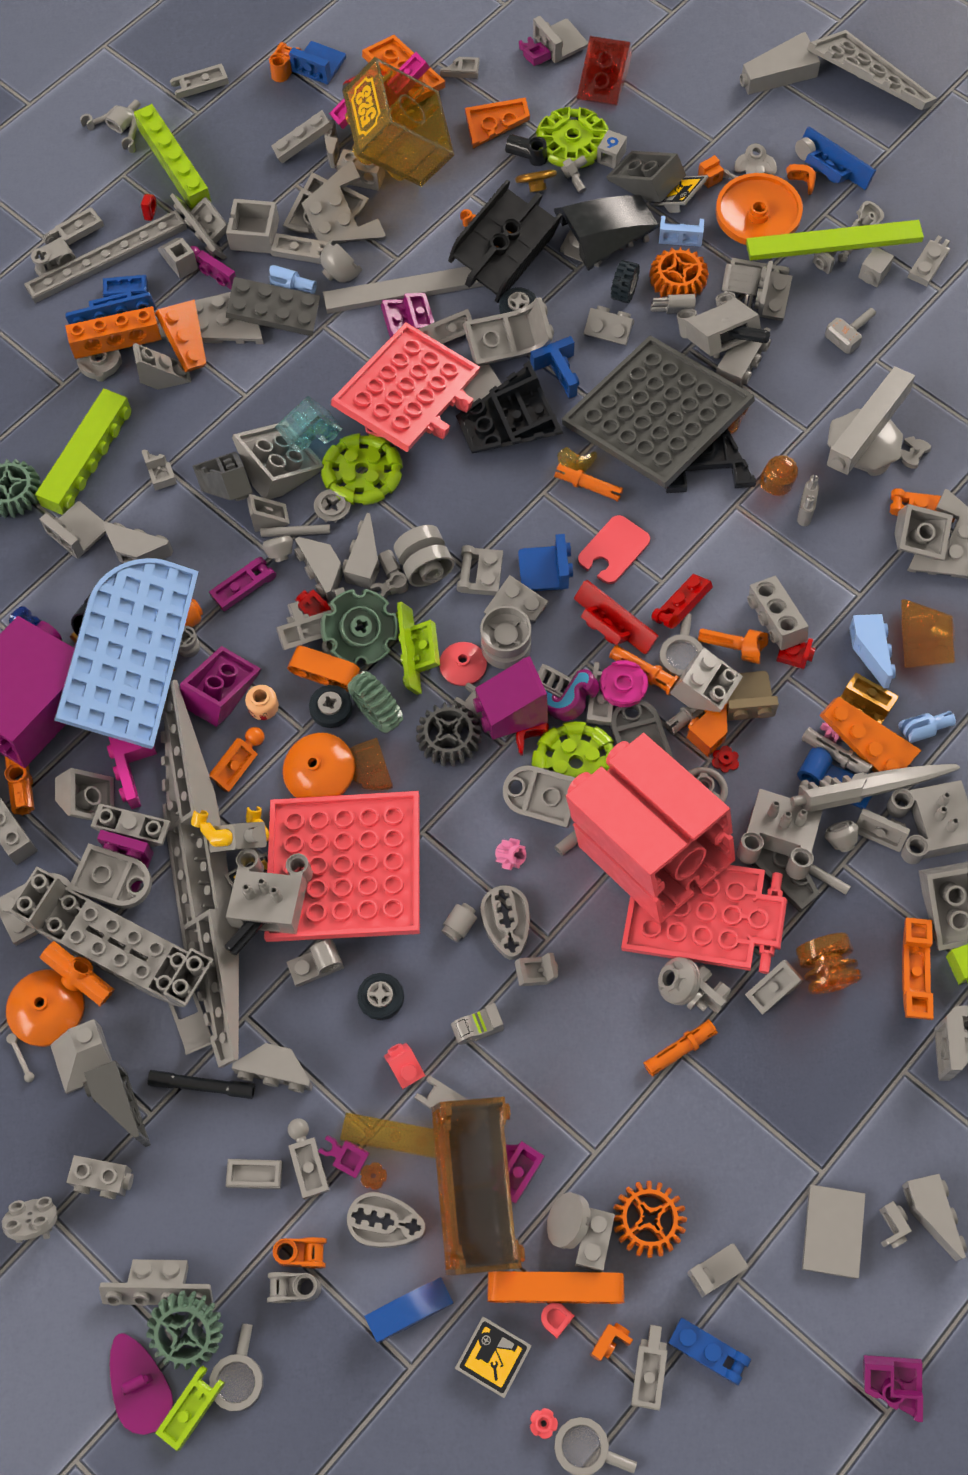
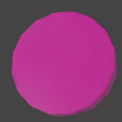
M628 660L615 661L602 671L599 681L600 692L604 699L614 706L631 707L638 704L645 697L648 689V677L645 671L634 662Z

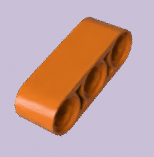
M305 646L296 647L287 667L294 675L326 686L336 685L345 689L346 692H349V682L361 670L350 661Z

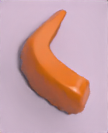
M790 164L786 168L788 179L807 182L808 195H811L815 185L816 172L805 164Z

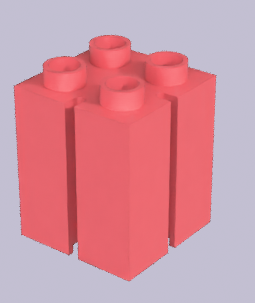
M643 732L631 743L622 741L612 748L606 758V764L609 766L608 771L601 766L593 774L584 772L578 775L571 782L566 799L571 818L575 822L573 826L578 846L661 924L695 895L694 891L690 889V883L693 881L702 889L735 861L733 836H731L733 830L730 808Z

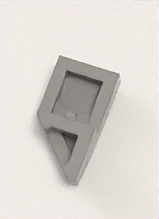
M142 450L155 491L177 484L170 462H167L165 455L159 454L155 456L149 454L148 450Z

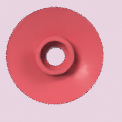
M458 642L450 645L443 651L439 667L441 674L448 682L457 686H465L467 683L474 684L484 676L487 669V661L482 654L481 648L469 642ZM466 658L467 661L461 663L459 662V659Z

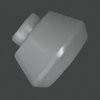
M289 535L272 538L263 542L262 549L269 559L274 558L275 562L289 559L288 554L292 553L293 539Z
M850 820L837 822L826 829L825 839L836 850L841 852L850 851L858 842V825Z

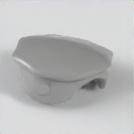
M855 409L831 421L827 442L830 449L861 409ZM891 418L854 468L866 471L871 476H877L884 473L891 463L900 459L903 434Z

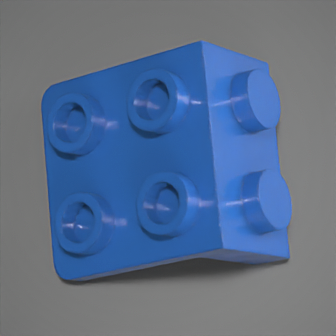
M555 534V546L523 548L518 551L520 580L522 584L533 591L569 589V578L573 577V565L568 563L567 557H571L570 542L566 543L565 534Z

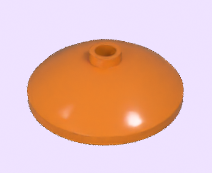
M313 733L298 740L288 751L283 764L285 785L296 798L341 796L350 786L355 772V761L352 751L342 739L329 733ZM316 760V766L310 767L311 762Z
M39 970L25 976L16 984L7 1000L6 1018L11 1031L21 1041L32 1046H50L68 1029L79 1025L84 1014L85 1002L83 993L80 990L72 991L67 989L61 982L62 976L55 970ZM44 1000V1005L37 1007V1002Z

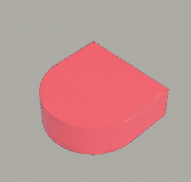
M550 1303L542 1311L541 1322L544 1328L557 1339L575 1315L562 1304Z

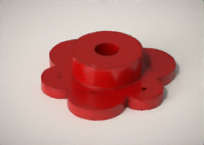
M722 746L720 750L713 752L712 766L714 768L721 769L723 773H727L729 769L736 770L738 768L739 762L737 759L739 755L735 751L732 752L731 747Z

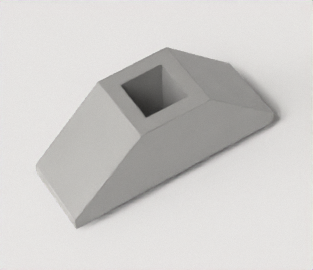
M137 343L132 345L140 383L158 390L191 382L190 373H185L178 360Z
M104 521L103 527L121 563L145 558L164 559L173 553L169 540L164 536H153L140 529L133 530L126 528L120 523L115 522L112 524Z
M298 537L295 539L297 548L294 549V552L300 562H305L306 567L304 568L309 579H315L317 583L315 588L321 597H325L329 604L335 598V593L332 590L338 589L343 576L341 562L330 544Z
M99 803L91 827L99 832L104 830L147 842L150 847L163 845L171 822Z
M265 1043L232 1064V1070L235 1074H238L237 1078L253 1081V1078L263 1080V1084L272 1087H278L279 1084L288 1085L289 1090L298 1093H304V1089L312 1091V1083L290 1048Z

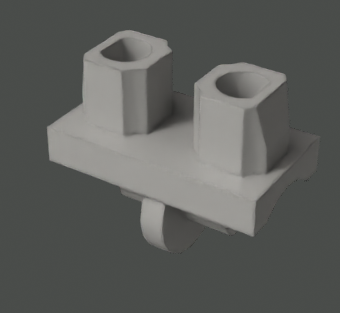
M704 965L698 967L701 976L700 987L696 996L688 1003L687 1008L692 1010L695 1006H698L704 1012L709 1007L718 1014L725 1005L726 998L731 989L722 982H719L712 989L706 983L711 978L712 973Z

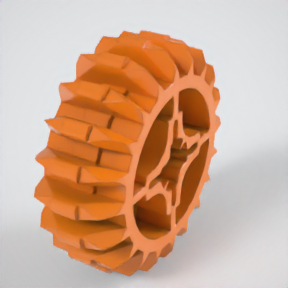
M681 246L678 250H674L672 247L669 252L663 250L662 254L657 255L651 264L649 273L650 283L654 287L655 293L660 292L661 298L678 294H695V297L696 295H701V292L707 285L709 275L707 263H704L703 257H698L697 252L690 253L689 248L684 251Z
M651 1181L646 1182V1189L644 1190L641 1183L637 1182L635 1184L637 1192H634L630 1187L626 1188L629 1198L622 1194L619 1195L618 1199L624 1205L615 1204L613 1209L621 1213V1215L614 1216V1222H621V1225L614 1227L613 1230L615 1233L624 1232L618 1239L620 1243L627 1239L630 1241L626 1250L631 1251L633 1246L636 1245L638 1247L636 1255L639 1257L643 1249H647V1258H652L653 1249H656L657 1255L662 1257L664 1255L663 1246L669 1252L673 1250L670 1240L676 1244L681 1242V1239L675 1233L684 1234L686 1231L685 1228L678 1225V1223H686L687 1217L678 1216V1213H682L685 1207H675L674 1204L680 1200V1197L677 1195L670 1199L668 1197L672 1192L670 1187L664 1194L660 1192L662 1188V1183L658 1182L655 1190L652 1189ZM652 1197L660 1200L663 1204L651 1208L645 1202H642L640 1198ZM633 1203L639 1215V1220L629 1228L627 1210ZM669 1210L672 1224L670 1232L666 1236L660 1224V1218ZM659 1212L653 1221L656 1223L655 1226L650 1222L640 1226L645 1218L643 1213L651 1216ZM642 1231H649L659 1241L647 1242L635 1235Z

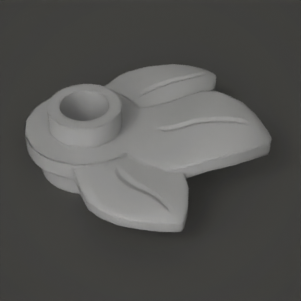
M754 143L747 147L745 154L736 159L735 172L746 171V174L767 173L776 175L777 165L774 158L766 154V150L762 145ZM753 151L758 152L759 155H754Z

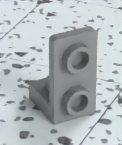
M732 1243L706 1261L690 1269L687 1274L703 1298L747 1269L748 1265L735 1244Z

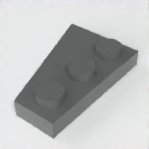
M762 848L758 860L751 865L756 869L765 870L764 878L770 884L774 872L783 874L781 885L783 896L801 913L820 894L811 876L808 873L801 880L789 877L786 873V864L789 856Z

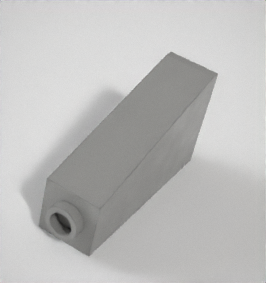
M806 32L743 64L740 84L742 87H745L748 95L818 76L820 60L816 54L807 50L810 40Z

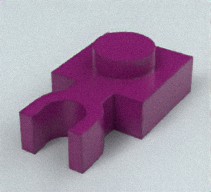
M528 37V43H524L522 40L519 41V49L523 51V56L533 66L540 65L551 59V51L541 42L535 44L531 37Z
M327 1135L325 1140L331 1142L332 1149L327 1151L321 1147L318 1152L325 1156L335 1157L334 1167L357 1178L370 1153L348 1140L344 1142L343 1146H340L335 1138Z

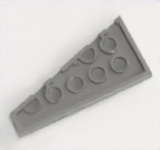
M847 30L812 41L808 45V51L898 97L917 109L924 110L934 105L937 99Z
M231 292L195 300L203 343L236 341V344H244L245 341H256V344H264L258 324L226 318ZM157 318V322H158V326H159L161 338H162V339H167V342H169V340H168V338H167V336H166V334H165V332H164V330H163V328H162V326H161V324H160V322H159V320H158V318Z

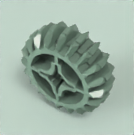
M16 458L12 463L8 459H6L4 464L0 463V514L5 519L9 514L13 518H15L16 513L24 516V510L32 511L31 505L38 504L35 494L41 486L40 477L31 465L28 466L25 461L20 463Z
M365 671L352 678L348 684L351 698L375 728H378L381 732L388 733L398 727L403 720L402 711L380 680H377L374 675Z
M184 1290L180 1291L178 1297L171 1293L167 1300L161 1299L158 1307H154L152 1310V1318H149L147 1321V1326L150 1329H148L146 1337L152 1339L149 1343V1348H157L155 1358L162 1355L165 1357L164 1365L172 1361L174 1362V1369H178L180 1363H183L185 1370L190 1369L192 1363L198 1368L201 1366L202 1360L209 1361L212 1357L211 1353L217 1352L219 1348L218 1343L223 1338V1334L220 1331H222L224 1325L222 1322H218L221 1312H212L215 1308V1302L209 1305L205 1304L206 1295L198 1300L196 1299L195 1291L190 1294V1297H187ZM175 1312H189V1314L182 1316ZM197 1318L202 1321L206 1334L203 1333L204 1329L198 1325ZM188 1322H190L191 1324L188 1327V1332L184 1333L182 1338H180L179 1336L182 1333V1328H185ZM164 1326L167 1328L166 1331L172 1335L173 1342L167 1337ZM190 1345L194 1348H182L181 1346Z

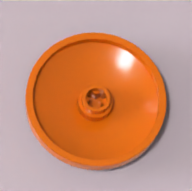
M749 173L734 178L722 188L716 203V218L719 226L731 239L746 245L747 238L795 233L800 225L803 213L802 200L796 189L784 179L767 173Z

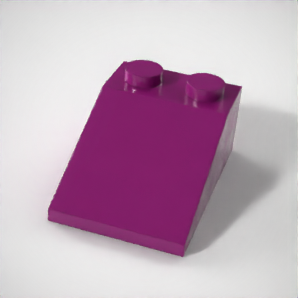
M221 646L180 683V690L187 710L217 727L234 710L261 672V668Z

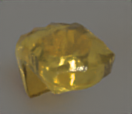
M565 447L557 454L558 463L576 471L579 469L583 470L585 473L595 462L597 453L593 451L581 456Z

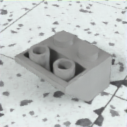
M703 648L690 661L670 694L689 708L720 712L743 676L706 648Z

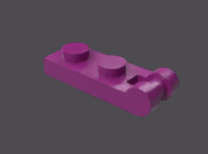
M258 557L210 590L209 594L225 612L264 583L271 582L276 577V572L266 566L267 562L262 557ZM259 571L260 574L256 576L254 573Z

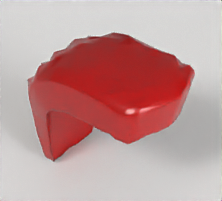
M548 723L516 732L515 738L520 756H523L524 740L529 737L542 736L545 732H548Z

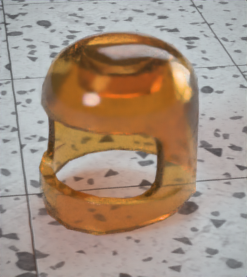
M786 455L774 456L768 461L760 475L761 487L772 495L780 496L787 494L792 489L798 476L796 462Z

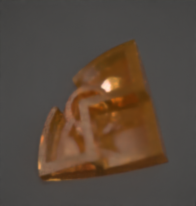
M377 738L350 748L355 761L353 781L362 784V788L368 790L393 788Z

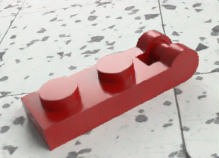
M692 574L661 608H656L653 611L652 620L659 624L663 622L664 626L674 629L713 588L711 581Z

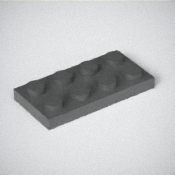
M234 277L226 318L313 336L320 295Z

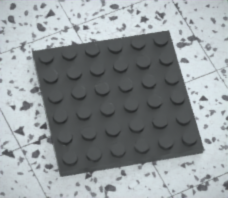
M650 335L562 418V425L666 489L755 401V398L750 392Z

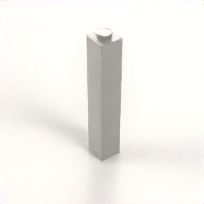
M894 366L832 446L827 466L846 475L849 474L909 395L915 375Z

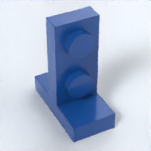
M571 336L530 352V362L534 371L550 365L569 399L577 396V388L580 384L576 373L571 372L567 359L574 356L575 342Z

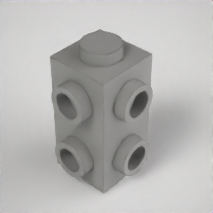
M74 1155L66 1183L73 1186V1191L89 1194L90 1190L100 1192V1197L115 1200L117 1195L125 1197L126 1191L132 1187L134 1175L131 1174L132 1169L127 1165Z

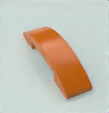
M907 917L905 919L902 952V989L905 1017L926 1020H933L934 1018L930 971V947L933 944L932 920Z

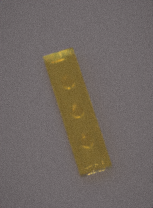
M346 1113L340 1140L446 1160L451 1132Z

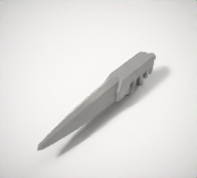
M957 764L906 767L870 774L861 772L854 774L852 779L848 775L843 776L842 782L836 777L832 778L828 775L823 780H820L819 787L814 782L803 780L799 785L798 796L791 797L790 803L793 807L801 805L808 812L858 803L865 797L891 792L958 770L960 766Z

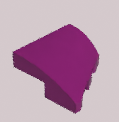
M863 1355L865 1393L874 1398H881L887 1402L888 1406L896 1410L899 1408L913 1416L915 1421L923 1422L922 1359Z

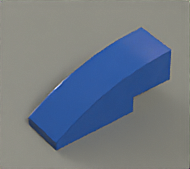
M440 1277L391 1301L364 1317L376 1342L379 1344L454 1303Z

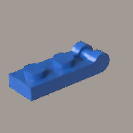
M682 1317L667 1343L739 1386L742 1380L740 1375L744 1367L748 1368L751 1359L745 1354L733 1349ZM727 1356L734 1360L730 1370L723 1366Z

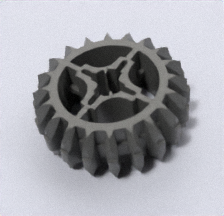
M444 702L443 708L439 709L437 705H434V712L426 710V718L420 717L419 722L421 725L416 727V731L419 733L416 735V741L420 743L418 745L419 750L424 751L426 759L432 756L431 759L434 764L441 760L443 767L447 761H450L451 766L454 767L456 760L463 764L465 762L464 756L471 759L473 757L472 751H478L479 746L477 743L482 741V737L479 735L482 733V728L478 726L479 719L473 718L474 713L472 710L466 712L464 705L457 709L455 702L451 707H447V703ZM435 726L437 728L438 734L436 735V739L432 742L429 738V735L431 730ZM464 727L469 732L465 742L461 740L460 736Z

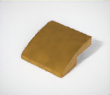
M858 673L854 674L840 698L880 724L884 722L899 697Z

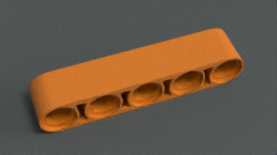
M488 1272L487 1302L625 1303L624 1273Z

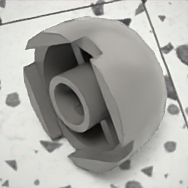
M333 239L321 251L320 263L324 268L322 273L330 281L335 279L338 282L346 283L352 281L362 271L361 267L354 263L353 258L340 245L335 244Z

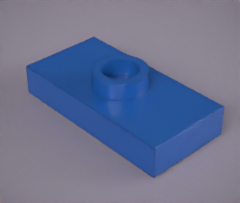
M146 275L103 278V297L131 291L133 296L148 292Z

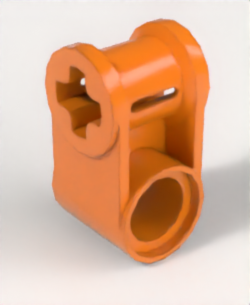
M284 42L279 43L277 49L269 58L271 78L275 82L286 81L292 73L289 56L292 47L287 46Z
M319 1237L280 1239L273 1247V1257L278 1264L284 1267L326 1268V1263L323 1262V1251L327 1239ZM283 1246L293 1247L294 1252L290 1259L282 1260L279 1258V1251Z

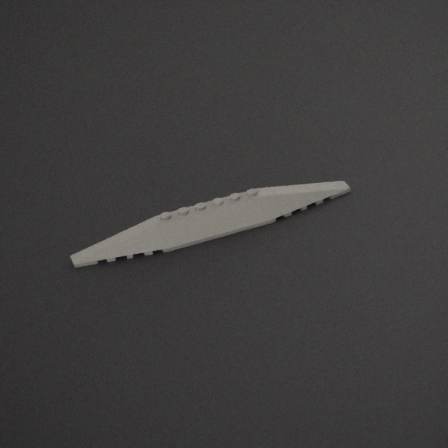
M172 680L161 720H164L165 730L161 731V743H165V756L161 757V766H166V779L162 780V791H166L167 804H163V816L165 820L171 822L167 832V842L184 950L189 951L190 948H193L214 960L199 984L200 990L197 992L199 1001L204 1002L207 1012L203 1015L206 1026H211L213 1035L210 1037L218 1067L223 1068L237 1061L239 1055V953L232 955L225 948V944L238 931V928L231 927L226 919L232 893L231 885L224 876L229 873L226 851L210 853L209 841L202 834L200 828L191 825L194 810L198 813L201 810H205L209 813L206 823H211L213 827L221 826L219 807L177 680Z

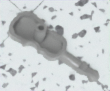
M865 201L856 212L858 219L853 222L851 227L879 224L884 218V212L875 203ZM852 250L842 251L838 255L839 261L847 262V256L851 254Z

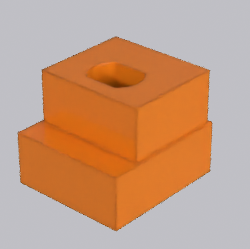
M715 155L699 164L698 176L708 175L704 183L707 188L723 180L724 169L719 165L720 160Z

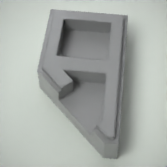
M458 57L453 60L451 65L440 69V76L478 79L480 60L475 57Z

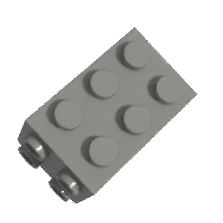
M535 298L531 304L512 312L465 321L463 326L474 364L481 366L528 356L531 351L547 346L553 339L554 331L552 325L548 322V310L542 298Z

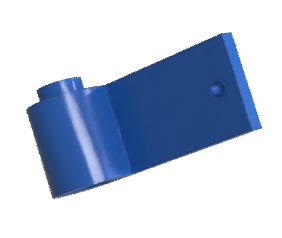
M822 747L810 749L797 773L801 781L808 780L816 785H819L820 780H823L828 775L832 778L836 777L840 782H842V778L845 775H848L851 779L854 776L853 773L832 765V757L829 751ZM872 796L865 797L861 802L853 803L852 805L866 809Z

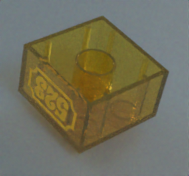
M376 57L343 89L347 108L345 117L351 127L354 140L352 149L354 155L361 163L368 166L373 163L387 170L398 181L406 179L422 187L454 156L438 90Z

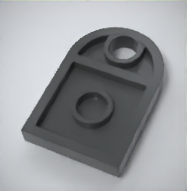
M641 700L638 704L631 707H617L614 710L611 718V731L616 745L622 741L631 743L644 732L673 758L659 714L652 705ZM633 708L638 711L639 715L635 718H630L625 714V711Z

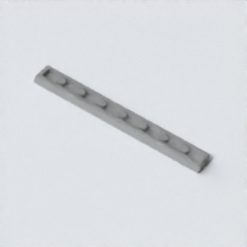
M174 210L25 283V288L33 301L37 303L186 230L187 225L178 211Z
M461 267L324 291L323 296L327 314L381 305L382 300L403 299L405 293H426V296L482 287L484 285L476 280L470 288L466 286V279L472 270L468 267Z

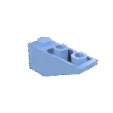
M882 614L853 615L849 628L853 650L881 686L889 688L891 680L895 678L896 669L895 665L891 664L890 661L892 647L891 644H887L888 625L883 622Z

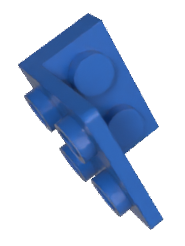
M310 41L304 51L292 48L289 52L292 72L327 85L346 59L345 53L314 41Z

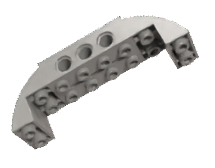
M39 867L35 868L8 909L16 918L52 942L55 941L66 951L77 957L81 956L88 959L92 965L152 997L175 1006L185 1007L214 961L193 948L186 951L68 889L58 877Z

